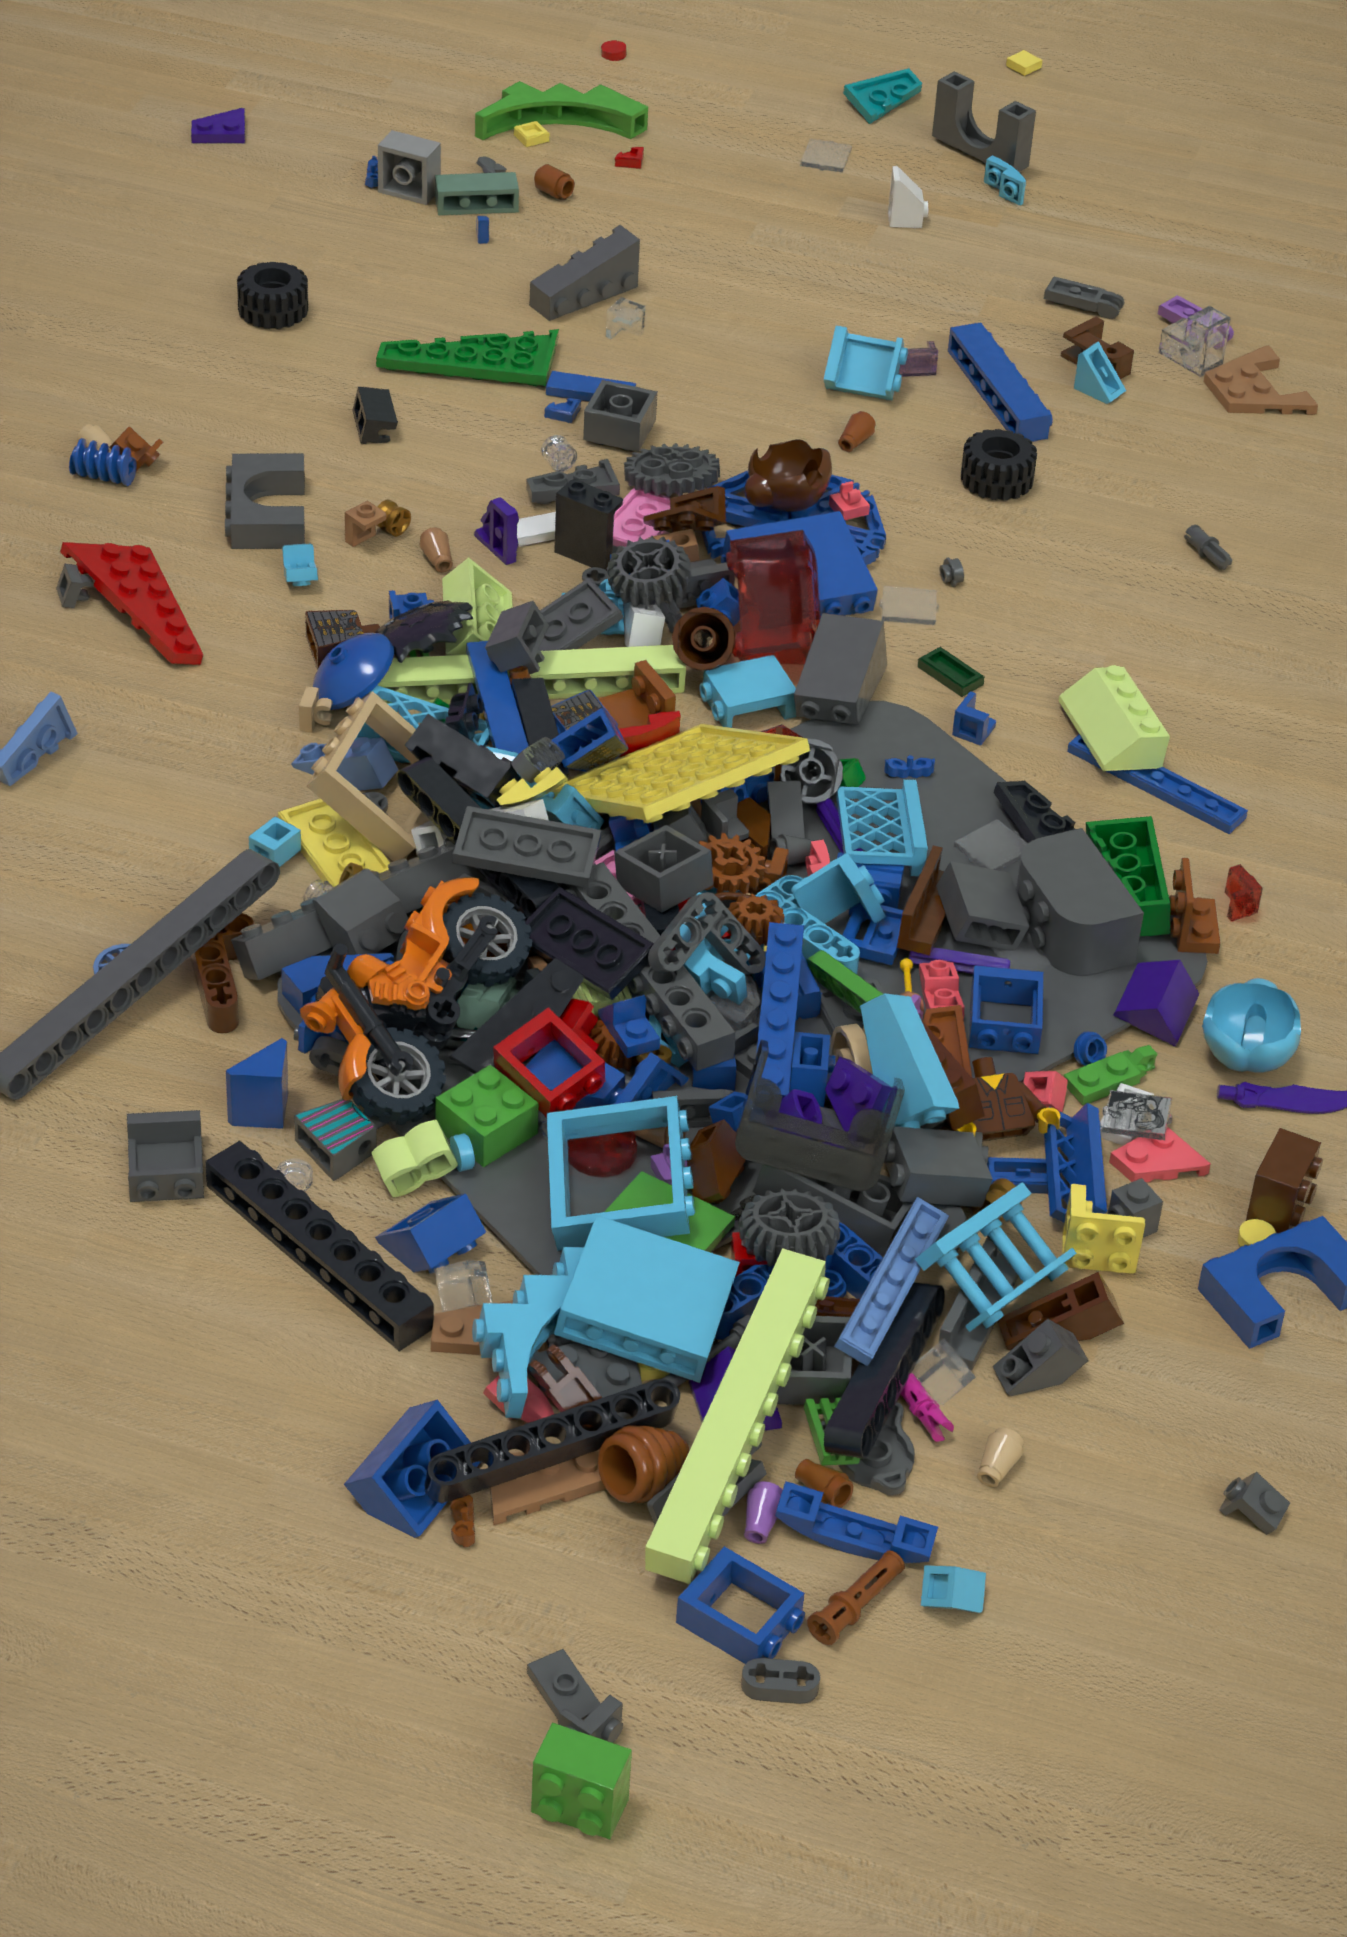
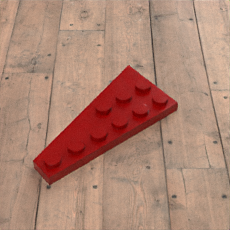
M62 542L60 553L65 558L72 557L77 562L78 571L81 574H89L95 580L94 587L120 613L127 612L132 617L131 624L137 630L144 629L151 636L149 642L171 664L201 665L204 654L150 547L143 545L122 546L113 543Z

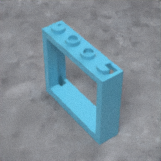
M677 1096L547 1113L551 1228L557 1251L563 1250V1247H584L596 1215L662 1237L690 1234L689 1216L694 1215L695 1205L693 1196H687V1189H693V1177L691 1167H685V1160H691L689 1138H683V1132L689 1131L687 1110H680ZM668 1126L673 1203L571 1216L567 1140Z

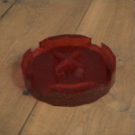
M633 1131L567 1140L569 1164L577 1171L589 1176L609 1177L618 1175L629 1169L636 1160L637 1143Z

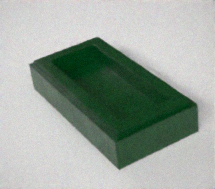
M938 647L918 659L917 667L960 697L984 685L985 676L942 647Z

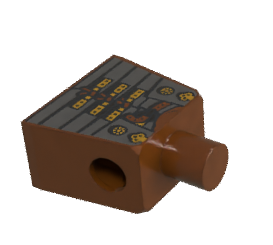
M355 610L305 611L306 638L317 670L323 659L335 646L360 634L375 633L380 628L379 624L361 625Z

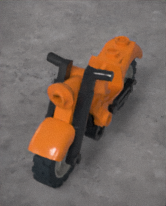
M456 878L446 882L441 880L436 889L430 886L420 903L424 906L422 911L418 913L414 910L404 927L408 933L400 949L403 957L391 965L372 955L363 954L357 956L346 971L343 963L348 948L344 944H336L324 972L326 976L321 978L315 994L317 1002L308 1003L300 1009V1015L305 1024L315 1032L332 1033L337 1024L349 1042L338 1074L339 1090L342 1099L346 1101L352 1099L357 1106L361 1105L364 1108L363 1112L371 1118L373 1115L378 1117L379 1122L388 1124L389 1121H392L396 1125H405L410 1120L412 1123L421 1120L423 1114L428 1115L433 1110L436 1104V1097L441 1095L446 1081V1075H443L446 1069L445 1063L439 1059L440 1053L438 1050L447 1044L452 1029L460 1016V1007L456 1001L459 999L463 988L467 983L471 985L480 983L486 987H491L494 983H499V985L505 984L511 976L513 978L517 976L527 959L532 946V939H529L532 932L530 925L525 923L526 917L521 911L517 912L514 909L515 905L508 900L505 903L497 895L491 894L488 897L484 896V893H475L472 897L473 892L478 888L479 878ZM507 943V952L505 953L496 944ZM488 950L496 957H487ZM429 1030H432L439 1034H436V1036L433 1037L429 1035L428 1032ZM411 1067L416 1069L415 1071H409ZM421 1079L420 1089L418 1090L408 1080ZM402 1088L409 1093L408 1095H399Z

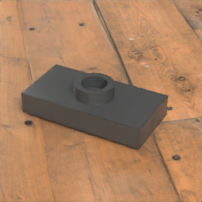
M564 1649L527 1664V1674L557 1719L558 1714L563 1709H567L584 1720L601 1704Z

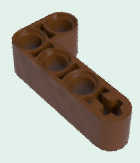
M244 913L237 916L190 956L207 1025L210 1030L216 1033L232 1032L239 1025L238 995L229 960L238 959L231 939L242 935L241 930L254 924L252 917Z

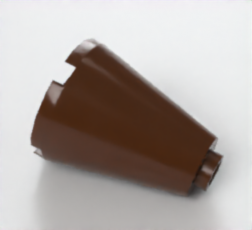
M709 607L693 608L675 624L672 635L673 649L679 659L688 667L701 671L712 670L724 664L731 656L736 641L735 630L731 621L722 612Z

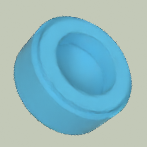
M465 1133L451 1136L450 1147L458 1163L457 1170L461 1172L473 1169L475 1156L469 1137Z

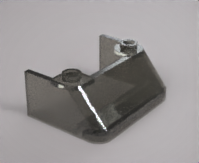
M761 1040L746 1088L735 1136L737 1152L749 1161L852 1190L866 1191L872 1188L879 1179L904 1096L905 1088L902 1079H894L885 1112L871 1108L860 1110L852 1118L848 1132L778 1112L782 1095L780 1088L775 1082L762 1078L769 1047L768 1041Z

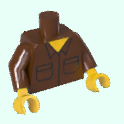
M983 1057L972 1061L975 1078L972 1079L977 1083L985 1116L955 1131L973 1132L974 1137L976 1132H982V1142L1025 1136L1036 1126L1035 1122L1038 1123V1130L1041 1134L1047 1133L1048 1124H1052L1056 1129H1060V1112L1054 1108H1047L1023 1082L1018 1081L1014 1073L996 1075L992 1057Z

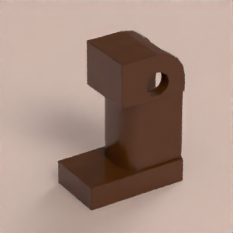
M1096 316L1064 332L1063 338L1075 345L1061 351L1062 358L1077 365L1078 355L1099 341L1118 377L1122 379L1131 374L1134 350L1119 341L1112 345L1103 341L1104 320Z

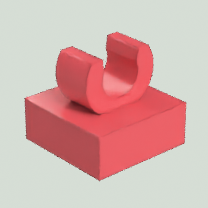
M852 481L842 483L840 485V493L831 494L829 497V506L834 512L840 511L844 520L869 515L870 504L861 495L860 490L853 489L854 483Z

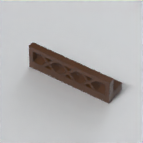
M933 845L902 913L897 948L931 955L947 918L936 887L944 871L939 870L943 847Z

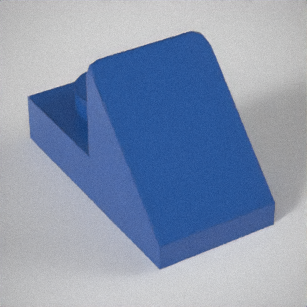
M645 995L598 1009L599 1017L627 1058L660 1049V1037L645 1017Z

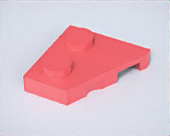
M1165 1126L1164 1134L1154 1133L1150 1130L1111 1152L1109 1161L1131 1182L1141 1178L1145 1182H1150L1154 1179H1177L1178 1172L1196 1171L1198 1176H1205L1209 1174L1211 1165L1210 1162L1167 1126Z

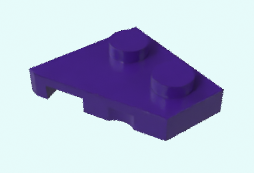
M245 108L192 120V143H245Z
M499 497L489 502L487 512L481 518L483 526L474 531V536L505 565L516 562L518 548L517 523L519 522V516L514 507Z

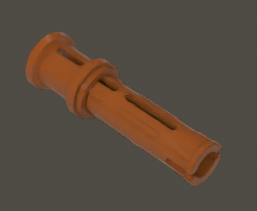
M888 1550L846 1591L833 1593L828 1600V1605L820 1612L812 1613L807 1619V1626L814 1638L825 1645H832L838 1641L839 1633L847 1625L852 1626L859 1621L861 1609L905 1569L903 1559L896 1552ZM877 1577L878 1580L866 1590L864 1587Z

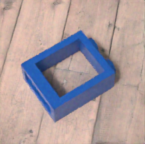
M974 966L970 999L969 1048L1039 1054L1043 1024V972ZM981 1001L1031 1006L1030 1024L981 1020Z
M724 1546L678 1597L676 1623L744 1664L755 1658L773 1659L779 1652L783 1639L789 1632L793 1634L797 1632L805 1619V1612L803 1611L805 1593ZM731 1583L777 1609L756 1634L711 1608L713 1603Z

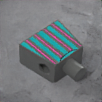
M343 1099L294 1115L295 1141L333 1181L339 1179L372 1156L371 1152L377 1147L376 1130L386 1125V1123L379 1122L378 1117L373 1115L371 1118L366 1115L351 1100L346 1101Z

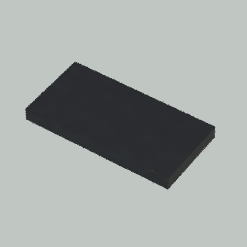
M560 886L525 921L526 925L529 924L532 933L529 939H532L531 951L549 962L555 958L585 976L582 981L583 983L610 1000H613L649 963V951L654 944Z

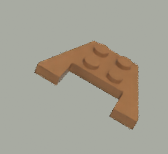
M1269 345L1205 372L1203 382L1228 413L1264 414L1265 409H1278L1281 414H1292L1293 410H1306V415L1317 414L1318 404L1307 391L1279 395L1261 373V371L1279 367L1280 358Z

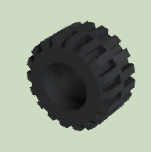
M283 262L257 263V265H251L240 272L237 278L238 311L240 317L244 318L245 322L251 323L256 327H264L265 329H281L293 326L294 323L301 322L302 318L307 316L308 278L301 269Z
M987 429L983 430V432L974 433L973 437H969L964 444L960 475L961 480H963L962 484L969 488L970 492L976 493L982 498H990V500L1001 499L1004 501L1010 498H1020V495L1027 494L1033 486L1037 460L1036 446L1032 445L1030 439L1024 438V435L1016 434L1010 430Z

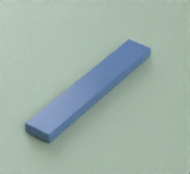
M919 1197L916 1198L834 1347L864 1365H869L921 1269L915 1258L935 1243L949 1215Z

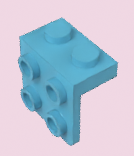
M848 852L831 861L812 875L802 879L791 888V892L800 908L824 924L859 902L874 924L886 917L880 906L885 900L875 884H873V878L864 865L859 868L857 867Z

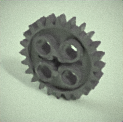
M674 443L672 447H668L666 444H662V447L652 445L651 450L642 448L640 453L633 452L632 457H627V462H624V476L629 486H635V490L644 489L645 494L653 491L655 496L661 493H666L667 497H670L672 493L681 496L683 493H692L694 490L700 491L704 487H712V483H717L718 478H720V464L716 454H709L708 449L700 451L699 446L689 448V444H686L683 447H678L677 443Z

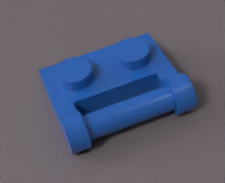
M859 902L849 909L850 918L842 936L859 948L860 958L892 965L899 950L897 943L904 910L880 905L886 917L874 924ZM867 919L871 920L863 941L855 939L862 922Z

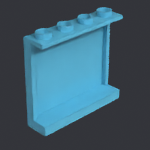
M596 1215L560 1309L554 1335L700 1383L740 1262Z

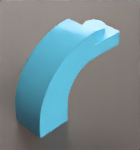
M702 903L704 909L699 916H695L696 919L698 917L706 915V913L704 912L706 908L705 903ZM682 924L680 936L685 942H689L691 939L690 929L685 924ZM725 925L721 928V937L729 930ZM704 938L684 963V967L706 995L713 990L719 997L723 999L728 998L739 1005L748 996L745 974L710 953L712 945Z

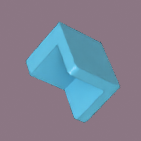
M924 1565L921 1606L981 1613L983 1611L986 1573L956 1566Z

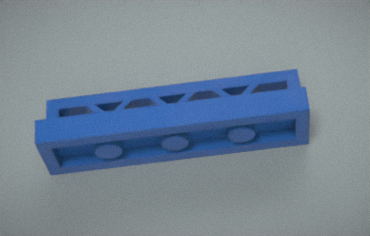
M1086 1103L1073 1117L1060 1112V1126L1066 1129V1137L1060 1129H1056L1052 1124H1048L1047 1133L1044 1134L1050 1216L1063 1223L1065 1222L1067 1209L1062 1207L1061 1199H1064L1068 1205L1071 1188H1068L1059 1173H1062L1070 1187L1071 1184L1086 1185V1200L1093 1203L1092 1213H1107L1099 1108ZM1058 1147H1060L1063 1153L1067 1156L1069 1162H1066L1063 1156L1059 1153Z

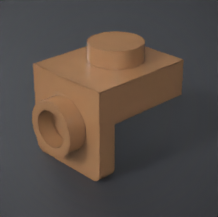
M368 500L346 511L345 542L354 547L376 536V525L386 520V513Z

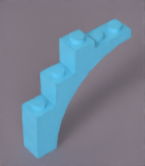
M563 1247L560 1261L555 1262L553 1265V1275H523L520 1290L514 1291L513 1304L483 1303L479 1319L473 1320L472 1337L474 1342H479L481 1358H492L493 1372H499L497 1400L504 1403L506 1418L522 1417L528 1394V1365L536 1351L555 1331L560 1309L584 1247Z

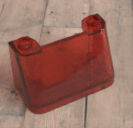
M804 530L730 540L731 552H727L726 560L729 571L734 570L738 578L741 632L736 633L735 647L732 652L734 658H738L741 662L774 655L780 664L805 665L821 619L816 554Z

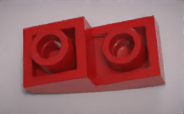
M680 711L649 714L647 725L619 728L628 746V750L619 756L623 757L680 732Z

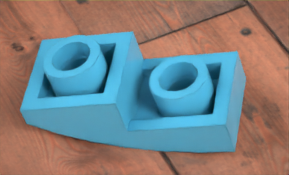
M993 155L987 158L984 183L999 189L1000 197L1021 206L1024 202L1025 178L1005 161Z

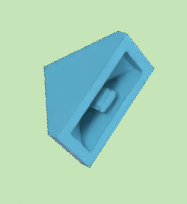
M1098 341L1078 355L1074 389L1108 404L1124 393L1126 389Z

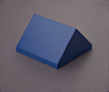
M279 1039L226 1070L229 1124L232 1126L283 1129L288 1100L287 1041L285 1039Z

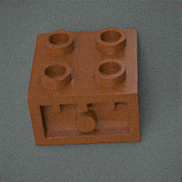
M647 660L635 663L634 677L631 680L632 689L598 698L617 722L618 728L647 725L649 714L675 711L676 695Z
M1182 858L1180 870H1174L1173 890H1176L1175 895L1169 896L1170 915H1174L1171 920V938L1177 939L1178 952L1219 954L1220 936L1215 899L1194 898L1189 858Z

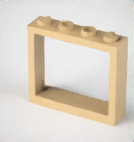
M372 691L363 700L357 697L354 703L346 710L349 716H346L336 726L334 732L337 736L331 738L322 749L325 756L320 757L311 769L314 771V774L306 787L392 861L403 859L416 849L411 830L430 821L428 817L415 805L403 827H401L336 771L364 723L383 737L384 740L412 764L419 761L405 746L416 729Z

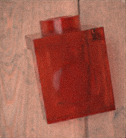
M1241 864L1229 868L1224 892L1230 898L1227 917L1231 921L1258 913L1263 887L1257 882L1255 877L1250 875Z

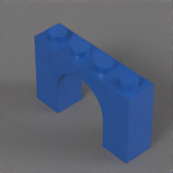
M1324 1216L1311 1221L1301 1222L1296 1227L1284 1232L1271 1234L1264 1240L1251 1245H1244L1234 1252L1219 1258H1212L1202 1265L1198 1284L1199 1292L1249 1349L1279 1337L1283 1324L1285 1310L1259 1280V1278L1266 1274L1291 1272L1304 1276L1315 1283L1339 1311L1347 1308V1241Z

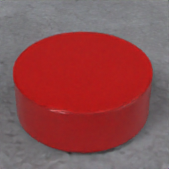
M617 40L604 42L601 45V55L610 61L622 60L627 55L626 44Z

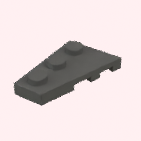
M608 459L600 460L599 466L587 469L585 464L576 466L575 471L569 474L556 471L526 479V490L532 503L549 504L552 501H556V493L572 479L583 481L590 486L610 492L613 495H620V484Z

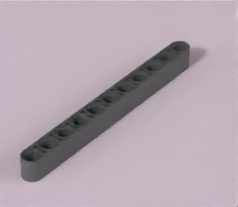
M246 849L0 1052V1093L13 1100L25 1096L276 884L280 875L278 863L251 849Z

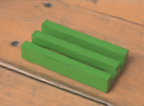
M841 1397L835 1398L834 1403H830L828 1398H821L819 1404H815L814 1399H806L804 1411L820 1463L823 1466L859 1464L860 1458L831 1455L825 1452L824 1431L819 1415L823 1414L827 1426Z

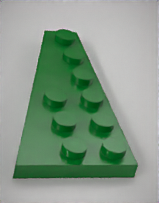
M559 329L549 330V335L534 336V331H526L520 337H509L505 333L460 336V341L446 342L445 337L434 338V342L420 344L416 339L381 342L376 357V367L388 370L414 371L420 374L434 373L447 377L461 376L470 377L475 380L489 379L498 380L503 383L516 382L531 386H546L559 338Z

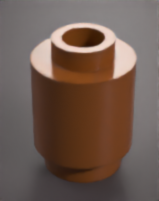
M549 164L540 167L534 176L535 187L557 199L568 198L575 187V182L568 173Z

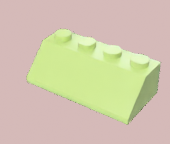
M469 557L442 578L443 601L468 602L473 607L472 610L466 611L473 616V619L461 621L460 623L463 625V628L453 632L457 641L455 643L445 642L446 655H467V643L488 641L501 612L513 608L512 592Z
M1111 665L1094 668L1059 696V703L1102 771L1157 769L1163 766L1170 735L1124 667Z

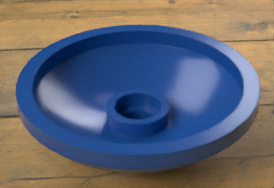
M364 633L335 646L323 659L313 680L312 687L319 688V699H331L333 704L330 710H337L353 704L357 697L362 699L379 684L391 666L394 656L392 643L382 634Z

